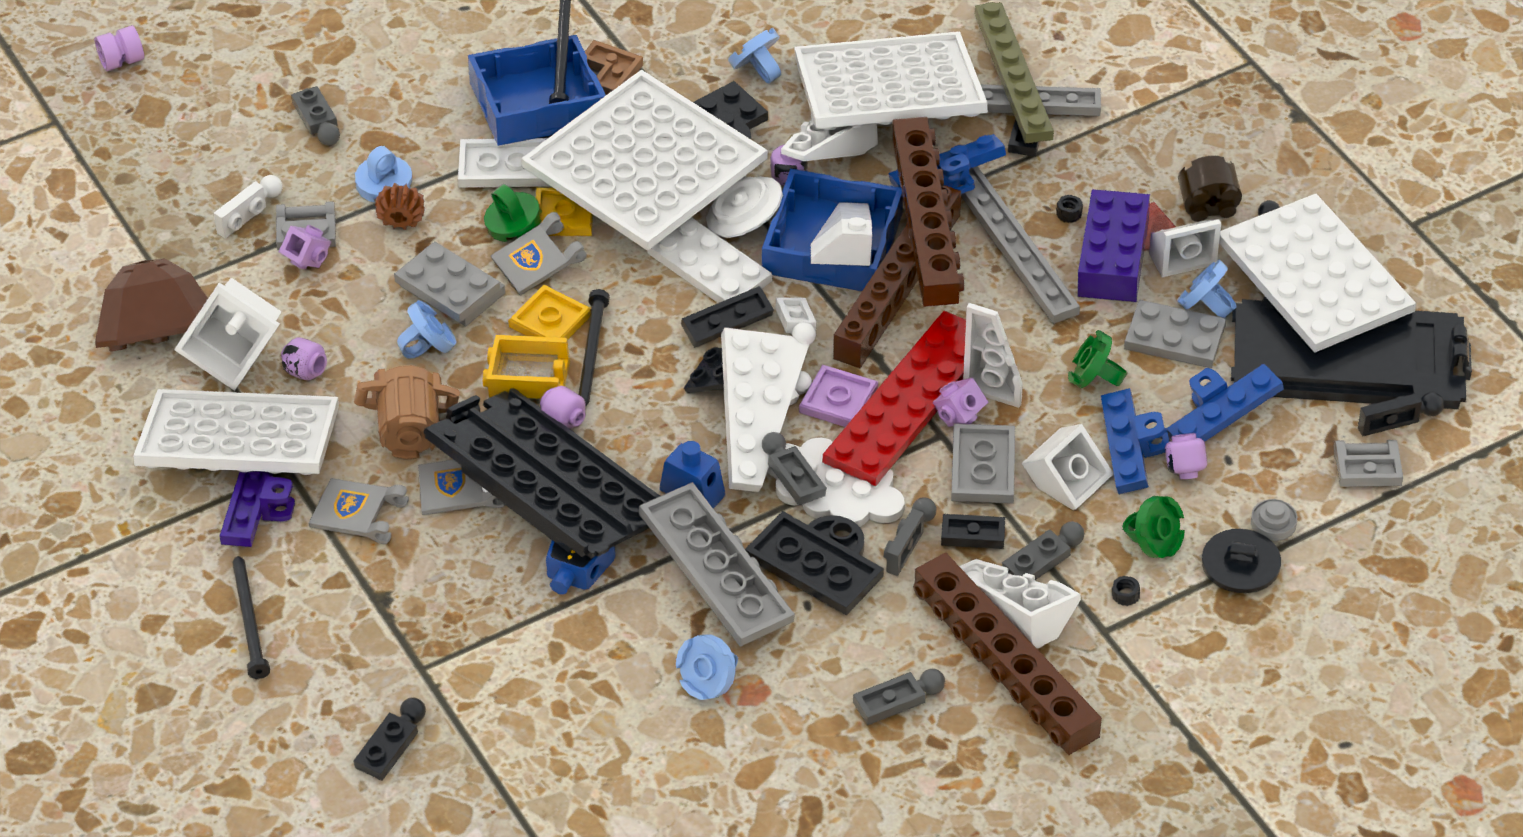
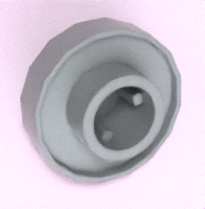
M1277 499L1263 500L1256 504L1252 510L1251 526L1253 531L1266 536L1272 541L1285 540L1295 532L1298 516L1296 510L1287 502Z

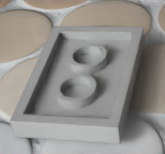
M435 241L394 273L397 284L459 323L500 291V281Z
M1139 300L1125 339L1124 349L1212 368L1225 329L1226 318Z
M954 424L951 501L1014 503L1015 426Z

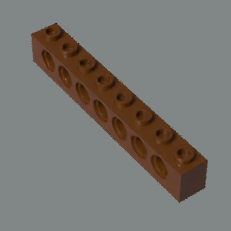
M927 117L894 119L892 142L923 307L959 304V292L964 291L965 288L963 273H958L957 271L960 270L959 252L953 251L956 248L955 231L949 230L952 227L951 211L945 210V207L948 206L947 190L941 189V186H944L943 170L937 169V166L940 165L939 149H933V146L936 145L935 129L929 128Z
M944 185L941 186V189L947 190L948 206L945 207V210L951 211L952 227L949 228L951 231L960 217L961 191ZM908 223L834 333V360L861 369L917 283L918 276Z
M946 552L915 569L913 588L918 598L925 600L931 606L935 616L941 621L944 620L951 628L955 638L963 641L970 648L973 657L978 662L982 661L990 670L994 680L998 683L1001 682L1008 689L1012 699L1017 704L1021 703L1029 712L1033 722L1041 725L1047 731L1051 741L1056 746H1060L1070 755L1100 738L1102 717Z

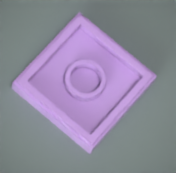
M822 364L799 405V413L846 427L878 389V381Z

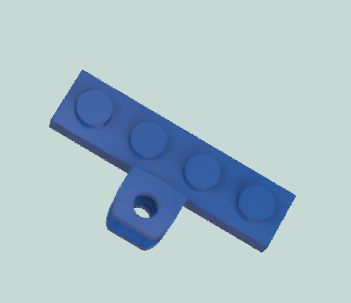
M994 134L981 136L974 142L954 146L949 151L939 154L940 165L937 166V169L943 170L945 186L960 190L961 194L975 188L969 169L1006 156L1005 146ZM898 169L888 173L891 184L894 187L901 188Z
M1262 364L1227 388V382L1216 371L1205 368L1189 380L1190 388L1193 391L1192 401L1197 408L1167 427L1169 438L1172 440L1171 437L1175 435L1196 433V438H1200L1205 442L1284 389L1283 382L1265 364ZM1204 379H1208L1211 381L1206 383V385L1204 386L1200 384V382Z
M1130 388L1101 395L1118 494L1148 488L1144 457L1147 458L1165 453V446L1170 442L1167 428L1164 427L1162 414L1160 412H1149L1136 416ZM1149 423H1157L1154 428H1146ZM1156 438H1161V439H1162L1161 443H1159V444H1152V441H1153L1154 439H1156Z

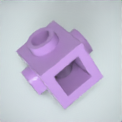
M307 225L306 228L290 226L279 249V253L291 259L290 263L301 269H306L307 266L320 268L321 263L327 257L331 241L322 236L323 231L314 226Z
M973 377L948 383L940 389L941 395L932 402L938 410L939 417L948 427L954 426V424H971L977 419L978 416L976 414L989 403Z

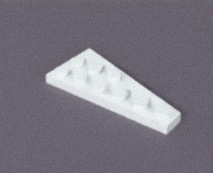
M724 328L721 333L729 489L759 492L769 467V455L762 448V440L770 432L780 433L809 344L798 342L794 336Z

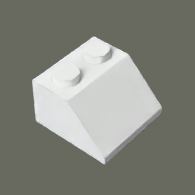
M1205 220L1151 233L1149 254L1161 277L1205 268L1213 262L1216 263L1221 231L1220 220Z
M1083 424L1060 428L1022 462V465L1038 489L1071 510L1077 509L1114 474Z

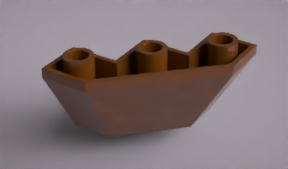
M165 258L143 260L122 266L104 292L95 339L96 348L109 347V351L113 352L127 349V344L150 339L151 343L168 341L169 336L187 331L208 298L190 272Z

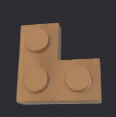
M593 40L585 50L589 67L600 71L597 78L606 95L635 75L643 66L642 56L597 40Z

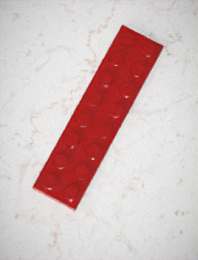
M943 311L823 453L822 463L877 486L937 413L938 410L932 402L941 395L940 389L950 382L963 380L966 319Z

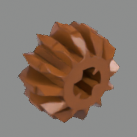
M396 183L392 187L384 186L383 190L376 197L377 218L383 221V225H392L393 229L402 227L406 230L408 226L416 227L417 223L422 221L424 216V195L418 193L415 187L408 188L407 183L404 186H399Z

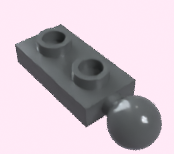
M318 86L291 94L292 103L310 134L317 133V137L323 145L332 146L336 144L340 138L337 118Z
M770 432L764 436L762 448L769 455L768 465L798 506L826 495L827 487L796 446L785 449L786 440L778 432Z
M926 497L917 499L913 503L912 510L907 519H901L894 541L889 540L884 550L883 557L887 559V573L895 576L900 574L923 534L924 522L931 521L935 517L937 508L931 499Z
M1073 521L1067 522L1061 527L1059 536L1049 529L1003 561L1002 566L1008 568L1009 574L1023 576L1025 573L1035 575L1036 580L1071 556V548L1069 546H1077L1083 541L1084 529L1079 523Z
M932 668L925 670L921 674L920 680L916 681L913 674L909 672L853 694V704L866 724L870 725L925 703L926 694L924 692L928 694L941 692L945 686V677L941 671Z

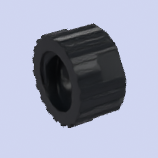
M1073 195L1060 197L1056 208L1058 218L1067 223L1076 222L1081 218L1083 210L1081 199Z
M1118 577L1114 580L1112 587L1113 600L1122 606L1138 602V599H1140L1139 582L1134 577ZM1125 588L1132 590L1130 593H1121L1120 591Z

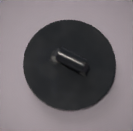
M1230 529L1214 535L1206 543L1202 553V567L1207 577L1220 588L1235 593H1253L1267 588L1276 580L1281 568V555L1276 545L1266 536L1248 529Z

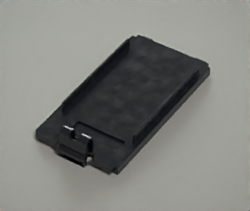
M1263 297L1262 301L1242 299V304L1236 303V308L1232 311V322H1235L1234 367H1231V381H1234V383L1262 364H1265L1283 382L1284 389L1273 397L1377 404L1416 393L1421 399L1424 394L1435 392L1443 398L1444 409H1459L1460 402H1466V380H1470L1472 373L1471 343H1469L1467 328L1464 326V317H1458V313L1415 311L1314 353L1266 297ZM1460 356H1462L1464 376L1453 375L1454 367L1458 366Z
M515 388L509 389V393L504 391L484 400L483 406L487 410L480 412V397L477 395L449 407L446 419L424 429L425 439L460 464L461 472L568 553L573 550L581 557L585 555L590 558L600 556L608 552L610 548L649 529V526L639 515V506L660 497V495L564 424L542 411L541 407Z

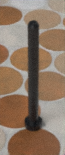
M560 0L555 84L554 93L549 97V104L569 100L565 90L571 0Z
M602 289L592 290L588 300L592 309L578 394L584 399L585 407L590 402L603 310L609 305L610 300L609 293Z
M237 556L232 564L250 655L247 671L249 677L262 679L269 675L270 665L266 659H263L245 560Z

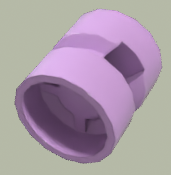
M133 25L117 30L116 35L106 33L94 38L96 50L105 71L122 67L124 61L131 64L144 60L143 47Z

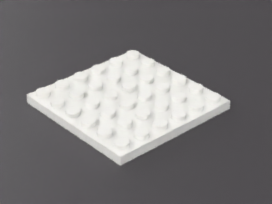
M960 32L794 47L795 60L816 129L834 130L842 126L859 128L866 124L874 123L890 125L894 119L927 117L944 120L951 116L964 115L975 117L980 113H988L987 100Z
M640 70L521 158V167L648 251L768 159V150L648 73Z

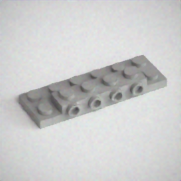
M693 482L639 506V515L740 647L794 622L795 614L778 593L775 583L771 579L766 578L757 560L749 556L740 538L732 534L723 516L715 512Z

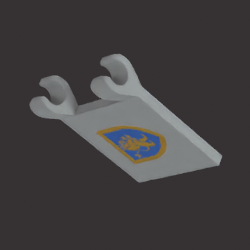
M551 212L540 225L491 255L492 260L520 296L568 265L582 262L587 257L586 252L583 250L584 247L579 241L571 243L562 254L548 235L559 233L564 228L563 223L560 221L561 218L556 212Z
M455 460L418 465L422 515L479 506L502 508L505 506L504 503L491 493L483 492L479 484L461 472V465Z
M331 478L309 521V527L365 536L380 544H387L392 537L391 533L388 532L389 524L385 521L375 522L384 501L396 507L404 508L409 501V497L405 496L407 489L403 485L382 487Z

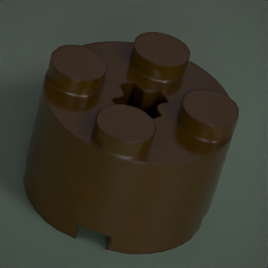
M1205 156L1192 161V166L1186 171L1184 167L1179 172L1178 182L1184 207L1193 221L1199 222L1205 220L1208 216L1220 215L1222 218H1229L1236 214V207L1242 200V193L1234 163L1231 161L1230 163L1225 162L1224 157Z

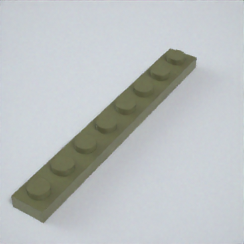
M988 2L975 5V17L1025 143L1053 140L1054 130L1002 2Z

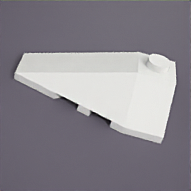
M811 114V120L801 125L800 133L793 134L781 148V154L801 161L863 155L878 145L877 123L866 124L859 128L842 126L834 130L816 129Z
M839 202L811 243V264L870 266L872 220L868 203Z
M969 303L966 310L963 380L973 377L986 398L1019 408L1022 402L1023 383L997 311Z
M975 559L959 566L1036 648H1041L1044 644L1059 637L1081 600V594L1060 582L1050 580L1048 584L1035 581V575L1025 573L1023 576L1012 575L1008 573L1007 567Z

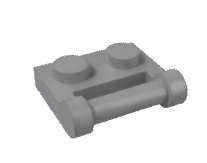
M325 202V205L286 207L285 204L276 205L277 251L280 249L290 226L306 228L307 225L314 226L323 231L322 236L331 241L329 247H336L335 202ZM326 216V219L286 221V219Z
M1344 440L1334 441V457L1336 459L1340 487L1402 486L1403 473L1397 440H1387L1386 443H1345Z

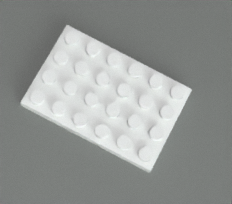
M1317 194L1220 231L1219 244L1314 353L1415 312L1416 302Z
M158 389L133 455L134 466H146L148 468L174 467L181 470L196 468L208 469L210 471H265L273 474L281 472L300 473L302 475L320 474L339 408L338 397Z

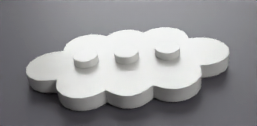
M822 437L807 440L801 447L786 443L785 449L794 446L798 448L827 487L824 497L802 504L804 511L813 518L830 515L842 516L854 521L861 527L869 519L879 523H891L897 521L903 515L905 510L904 496L899 490L892 487L893 471L891 469L877 486H874L865 480H860L842 472L840 469L822 463L823 453L833 442L830 439ZM769 466L767 472L777 479L776 495L785 504L798 505Z

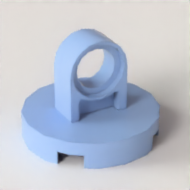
M771 28L769 32L768 30L763 31L742 45L744 47L741 50L743 53L737 55L734 52L728 58L729 63L735 70L751 62L761 78L766 83H771L781 76V70L768 49L778 41L780 36L774 28Z
M385 146L376 147L355 172L356 190L361 197L370 202H375L374 198L376 199L384 186L392 187L394 183L404 186L407 183V187L411 188L412 170L406 161L396 157Z
M1220 259L1216 263L1210 264L1192 281L1193 285L1190 287L1192 291L1188 293L1184 290L1177 302L1187 310L1202 300L1217 316L1227 317L1236 308V303L1218 282L1224 276L1228 267Z
M421 300L410 305L407 312L413 324L401 333L397 339V345L404 357H419L431 346H434L443 353H448L452 350L457 341L449 326L445 322L441 324L434 317L437 312ZM418 340L415 345L406 347L411 341Z
M712 634L697 635L683 643L678 650L676 668H680L683 680L679 681L689 695L699 700L718 698L725 694L733 684L738 657L731 652L722 639Z

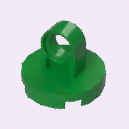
M502 184L491 193L493 203L485 212L484 222L488 233L494 239L502 242H508L506 238L515 236L518 239L540 225L542 210L538 200L533 195L525 192H514L505 184Z
M1097 330V337L1094 338L1090 335L1077 351L1072 361L1077 364L1074 373L1072 371L1068 372V381L1079 388L1089 385L1097 375L1113 385L1120 386L1128 374L1124 368L1108 358L1112 346V337Z
M1152 496L1146 499L1140 506L1139 511L1129 515L1122 525L1128 537L1133 542L1138 543L1142 552L1151 558H1164L1175 555L1180 549L1185 535V530H1180L1179 518H1184L1183 511L1178 502L1168 496Z

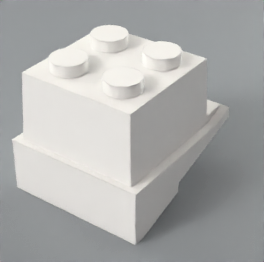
M233 278L225 286L219 282L174 350L235 391L280 325L276 320L281 311Z

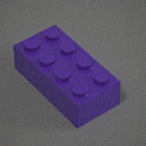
M1092 189L1078 269V297L1137 302L1149 224L1150 194Z

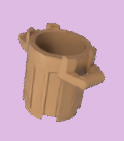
M412 365L398 366L387 371L385 369H378L374 374V380L359 382L356 388L354 403L357 406L377 410L378 434L383 448L384 446L388 448L394 457L416 459L420 457L419 453H422V451L429 448L431 451L434 450L435 445L425 439L424 429L439 422V413H446L449 407L458 403L460 391L456 388L442 385L439 373L433 372L432 374L424 368ZM368 391L372 392V398H367ZM439 396H447L446 403H439Z

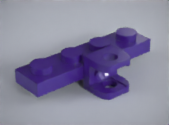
M239 471L220 533L221 545L252 547L261 514L262 519L265 521L290 520L295 507V499L290 497L293 488L292 481L286 478L273 477V473L265 471ZM282 488L284 490L280 493H276L275 489ZM279 506L286 507L283 511L275 510Z

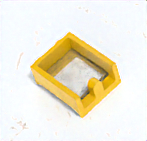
M496 335L493 347L488 348L487 361L489 368L484 369L482 378L483 387L488 388L489 398L504 391L509 393V389L515 388L527 398L541 399L547 390L558 386L565 387L570 364L567 338Z

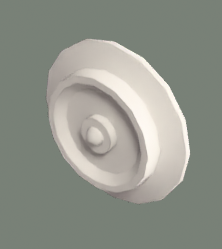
M760 176L740 179L714 199L706 217L708 229L719 237L731 238L742 236L759 228L779 208L783 197L781 185L769 177Z

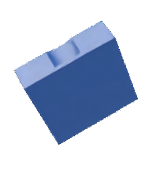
M577 35L569 36L565 94L569 96V100L549 104V97L554 93L557 38L521 47L502 48L468 55L470 85L498 146L551 136L606 96L596 74L587 63V55Z
M790 168L782 191L783 197L779 210L771 221L762 246V267L771 272L773 276L863 291L893 245L903 214L901 188L866 181H848L831 175ZM839 202L868 203L872 220L870 266L811 264V243Z

